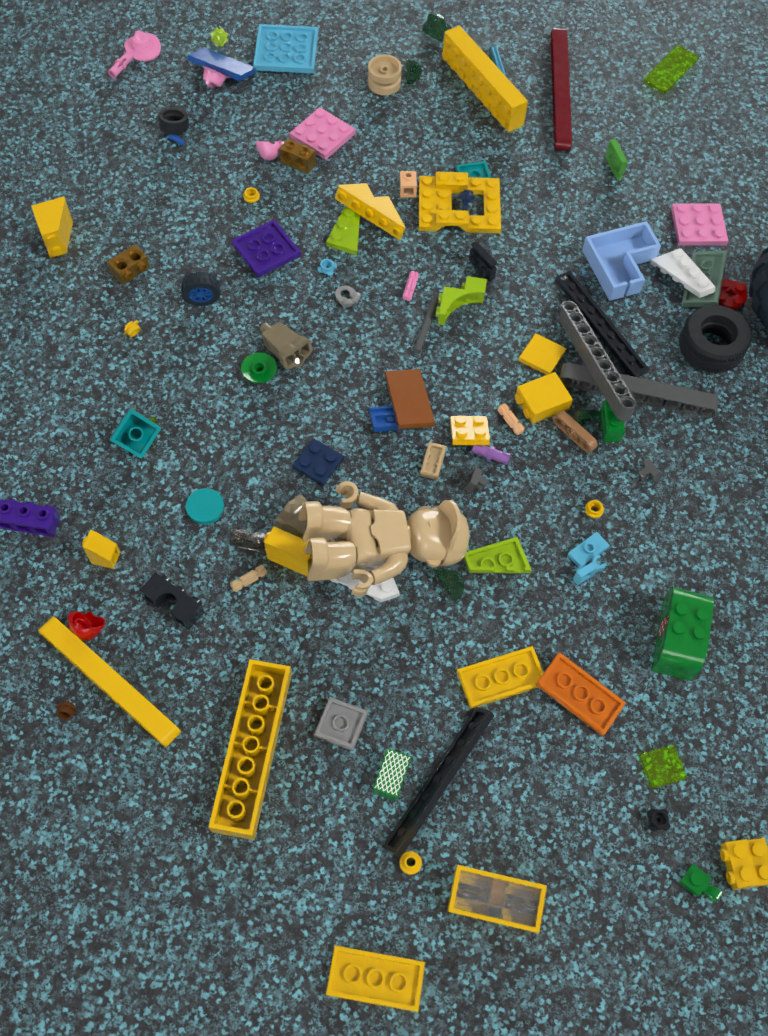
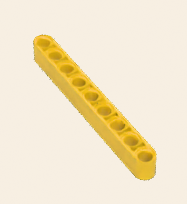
M52 616L38 629V632L165 748L181 733L180 729L56 617Z

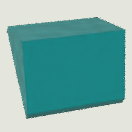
M129 408L109 440L142 459L161 430V427L141 413Z

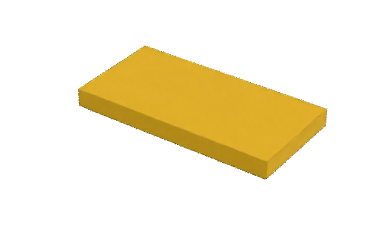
M533 646L466 666L456 671L470 709L539 688L535 684L544 673Z
M334 945L326 995L418 1012L425 962Z

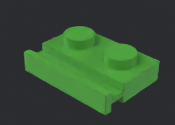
M611 139L606 149L607 155L605 158L617 180L623 179L622 174L625 172L628 161L617 140Z

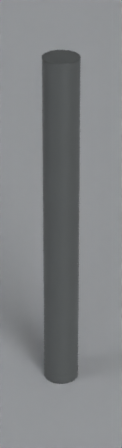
M438 296L432 297L414 348L415 353L419 354L421 352L438 303Z

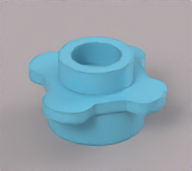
M324 259L321 261L320 267H318V272L332 276L334 269L337 268V264L331 259Z

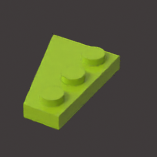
M345 206L326 241V246L357 256L360 215Z
M518 537L468 551L463 558L469 573H531L532 571Z

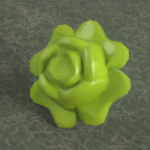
M215 28L211 32V41L214 42L215 46L218 47L220 45L223 47L228 42V38H226L228 33L223 28Z

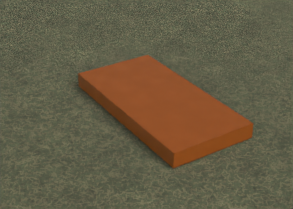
M420 369L385 371V379L398 429L433 427L435 421Z

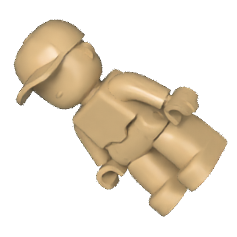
M344 481L336 486L335 489L336 492L347 497L341 500L340 507L322 506L318 501H304L298 516L300 521L307 520V526L303 535V542H307L304 552L305 554H312V564L307 580L339 579L351 572V580L358 579L363 583H358L352 590V594L355 597H363L367 594L371 585L382 583L399 575L406 568L409 553L416 560L426 562L430 567L451 566L460 562L465 557L468 549L469 527L467 519L460 513L457 504L452 500H444L440 505L433 508L422 506L406 520L405 512L399 510L394 503L361 491L358 494V488L354 483ZM354 503H356V506H357V507H360V508L351 509V510H349V511L346 510L347 508L352 507V506L354 505ZM330 538H337V542L327 541H329ZM379 566L369 572L363 570L369 567Z

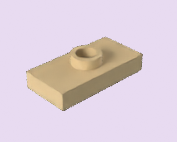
M432 442L428 443L420 471L421 477L438 480L447 446Z

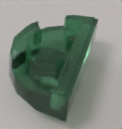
M407 59V85L414 84V81L421 79L422 68L417 62Z
M578 409L573 419L581 426H586L587 421L591 419L595 421L601 414L598 410Z
M435 569L434 574L454 603H457L464 593V581L461 575L455 570Z

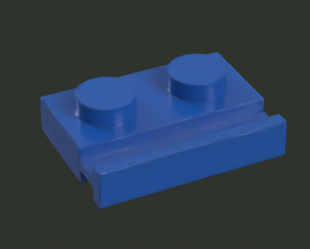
M392 406L369 407L374 432L404 430L398 429Z

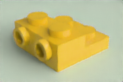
M765 838L730 841L720 845V857L725 862L727 868L726 879L728 884L731 885L732 890L768 885V847Z

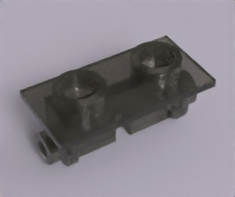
M239 527L230 530V546L266 553L264 543L266 533L254 532V534H251L250 530L240 529Z

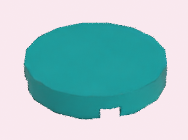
M208 488L193 492L186 502V511L189 518L193 522L202 525L212 524L219 520L225 508L222 496L217 491Z

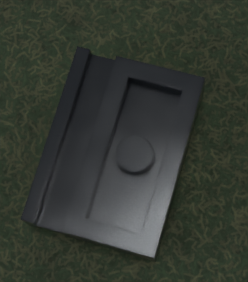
M477 241L471 243L472 248L470 249L469 261L490 282L495 279L497 268L495 265L498 262Z

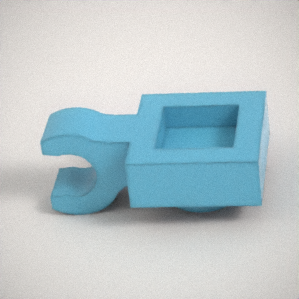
M600 555L594 556L590 564H583L576 569L573 580L577 585L591 578L596 572L605 569L606 563L599 565L596 562L600 559Z

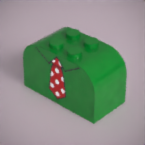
M676 587L669 589L662 602L651 671L687 681H692L702 669L707 654L714 609L713 597Z

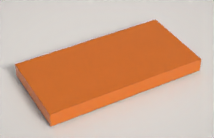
M560 652L535 684L601 736L605 735L626 704L625 701Z

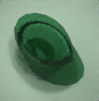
M431 13L428 14L426 23L422 26V31L425 34L441 42L444 39V32L452 29L451 26L446 24L445 18L442 15H433Z

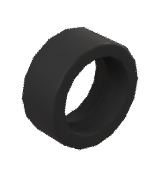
M167 108L158 114L159 128L167 134H182L189 129L188 114L182 109Z

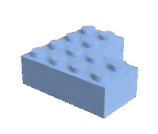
M645 221L587 236L582 251L607 298L611 301L622 298L624 294L629 296L640 293L645 279L637 264L651 261V259L657 257L661 245L648 222Z

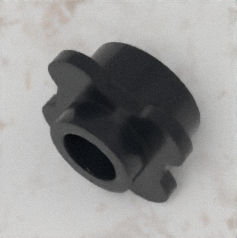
M650 809L647 811L646 815L650 822L648 827L651 831L655 832L657 829L669 830V817L665 809L656 811Z

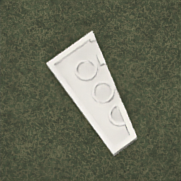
M681 248L651 259L652 266H657L662 273L671 275L675 282L684 284V288L697 297L701 298L715 292L713 283Z

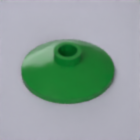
M253 353L243 360L241 372L244 378L252 383H265L275 376L277 364L274 358L266 353Z

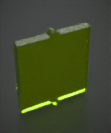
M674 745L639 755L644 767L643 773L647 775L652 789L687 779L682 766L683 761L679 759Z

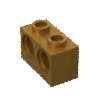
M288 138L280 147L281 163L309 174L316 165V150Z
M136 244L107 261L111 274L122 285L150 268L147 255Z

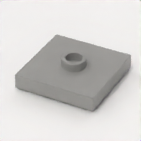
M329 697L315 730L314 737L354 751L368 711Z

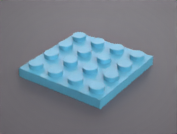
M259 24L253 68L256 71L314 74L318 27Z

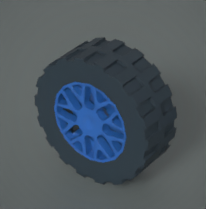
M206 272L190 273L182 279L181 296L184 301L193 306L212 305L220 298L219 280L216 276Z

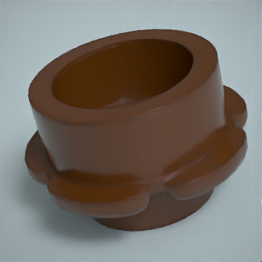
M63 701L61 704L56 705V715L59 718L70 720L76 714L77 709L69 701Z

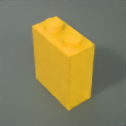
M556 372L517 386L515 394L517 404L521 405L525 417L529 418L532 424L554 416L561 410H569L573 401Z
M273 527L271 532H267L264 537L267 559L307 576L312 564V554H305L304 552L307 542H303L302 538L277 527Z

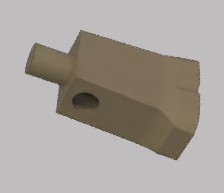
M281 322L273 326L263 323L260 327L265 347L281 361V365L285 369L300 368L313 350L311 340L298 335Z
M302 494L286 504L277 516L275 526L303 539L307 520L300 521L298 516L303 502L307 500ZM330 538V540L327 541V542H336V541H335L333 538Z

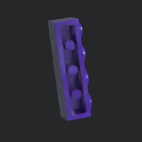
M0 499V529L54 537L60 520V515L56 508L50 505L39 506L31 502L20 503L13 499Z

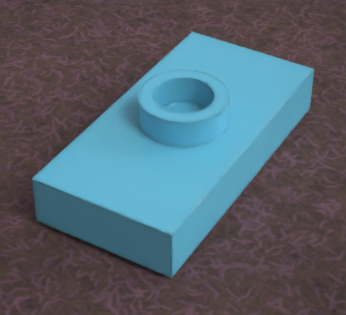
M596 532L571 550L567 556L578 567L583 564L587 565L593 560L594 556L602 554L610 545Z

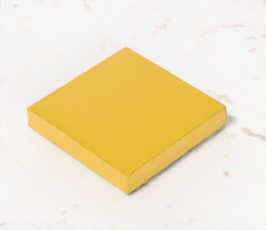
M535 333L518 361L548 375L553 372L566 352V348Z

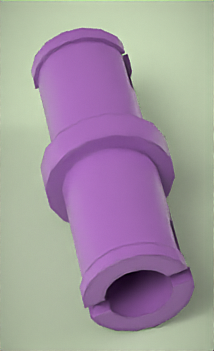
M474 445L472 449L473 454L486 457L489 461L495 460L504 463L505 465L508 464L511 456L510 453L497 450L494 446Z

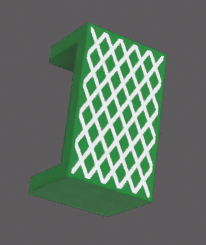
M387 748L373 787V794L397 802L412 756Z

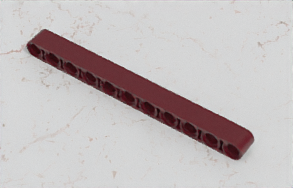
M552 28L550 44L554 150L571 151L572 124L567 29Z

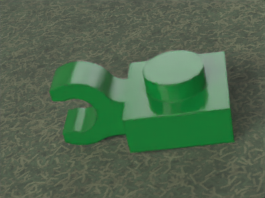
M694 864L690 865L679 881L681 885L695 896L699 897L703 893L714 903L723 894L718 888L708 884L712 878Z

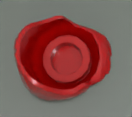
M74 611L67 615L71 632L82 641H91L96 638L106 622L103 617H97L92 612L83 614L80 611Z

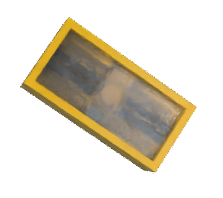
M456 865L447 911L539 933L547 885Z

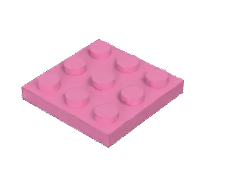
M319 107L289 133V136L292 140L315 149L316 155L326 160L356 134V129Z
M672 204L671 212L678 246L727 245L728 236L721 204Z

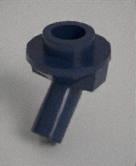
M464 190L459 193V199L463 200L461 206L463 211H467L468 203H473L475 195L470 190Z

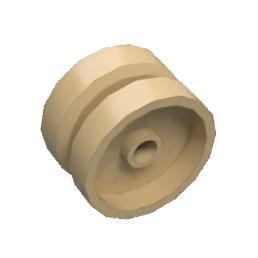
M383 54L377 55L369 61L368 86L373 93L386 96L392 95L400 89L402 65L396 57Z

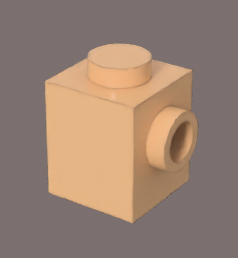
M400 171V198L416 197V171Z

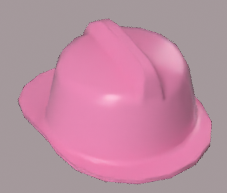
M202 66L204 68L203 80L206 81V85L210 88L221 87L226 78H231Z

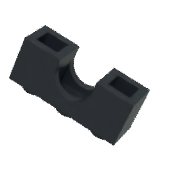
M155 572L140 589L142 597L157 608L168 600L177 602L170 613L176 622L189 630L204 613L202 602L195 596L191 598L187 595L186 590L181 586H174L167 576H160Z

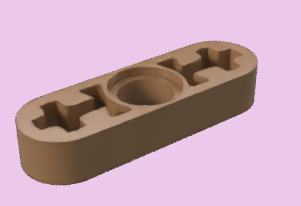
M561 410L553 416V421L557 427L585 452L590 453L597 448L596 439L565 411Z

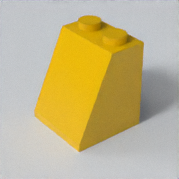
M65 197L32 205L34 216L50 258L66 254L73 220Z

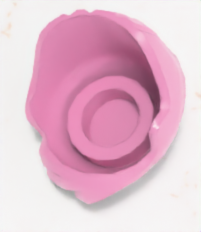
M256 141L257 150L261 157L266 160L277 158L280 155V147L284 144L283 141H275L274 144H271L269 141Z

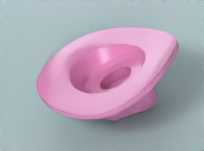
M139 30L135 31V35L127 39L124 44L125 50L130 52L133 59L137 61H150L161 52L159 39L154 34L144 33Z

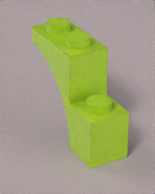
M467 276L466 283H462L461 289L444 286L443 293H439L438 303L441 305L440 307L437 306L435 317H438V324L445 325L446 319L451 312L460 306L470 303H483L487 279Z

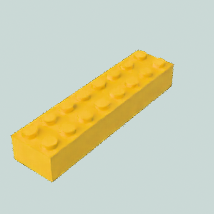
M461 26L445 31L442 57L451 66L452 70L459 75V78L466 83L467 87L473 91L475 96L480 99L484 106L492 113L493 117L508 132L524 126L528 105L527 99Z
M249 660L209 823V829L213 833L255 840L292 676L291 666Z

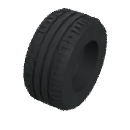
M711 305L695 310L687 318L680 333L679 346L682 355L692 366L709 373H721L732 370L740 364L751 345L752 334L748 323L739 313L724 306ZM712 333L718 335L725 340L727 345L713 344L703 334Z

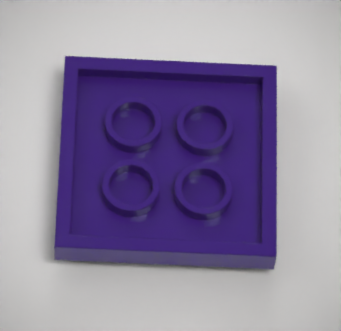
M275 219L231 240L233 247L258 278L301 256V251Z

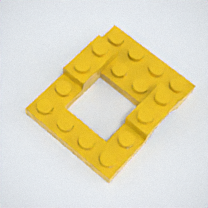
M436 172L435 176H419V231H438L444 226H459L468 233H501L500 179L468 177V173ZM464 190H470L473 194L483 195L484 216L469 215V211L452 210V194H459Z

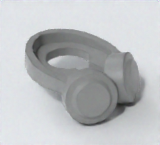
M341 286L335 291L337 301L346 308L358 303L361 294L356 293L350 286ZM344 290L349 291L351 299L342 297L340 293Z

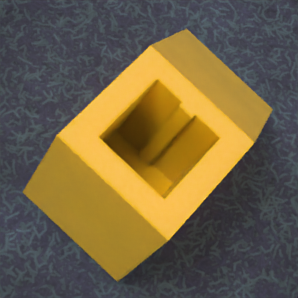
M90 530L88 536H85L83 539L82 547L91 564L114 569L120 555L118 545L101 534Z

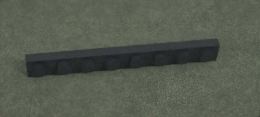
M569 270L556 276L555 282L570 301L576 303L588 324L628 374L633 377H640L648 373V366Z
M475 707L383 844L382 848L388 853L401 858L493 719L494 714L490 710Z

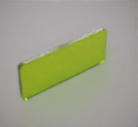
M677 45L644 78L643 82L662 93H667L698 61L699 56Z

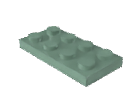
M727 251L692 253L691 260L713 283L715 292L699 298L685 288L682 300L683 307L718 306L728 256Z

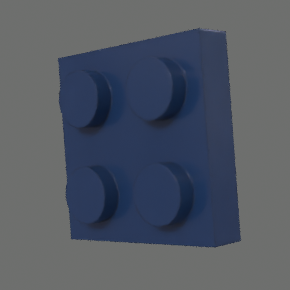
M313 438L293 463L292 468L324 486L343 462L344 455Z

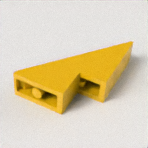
M367 183L338 186L335 195L337 201L398 240H401L405 226L389 196L374 197Z

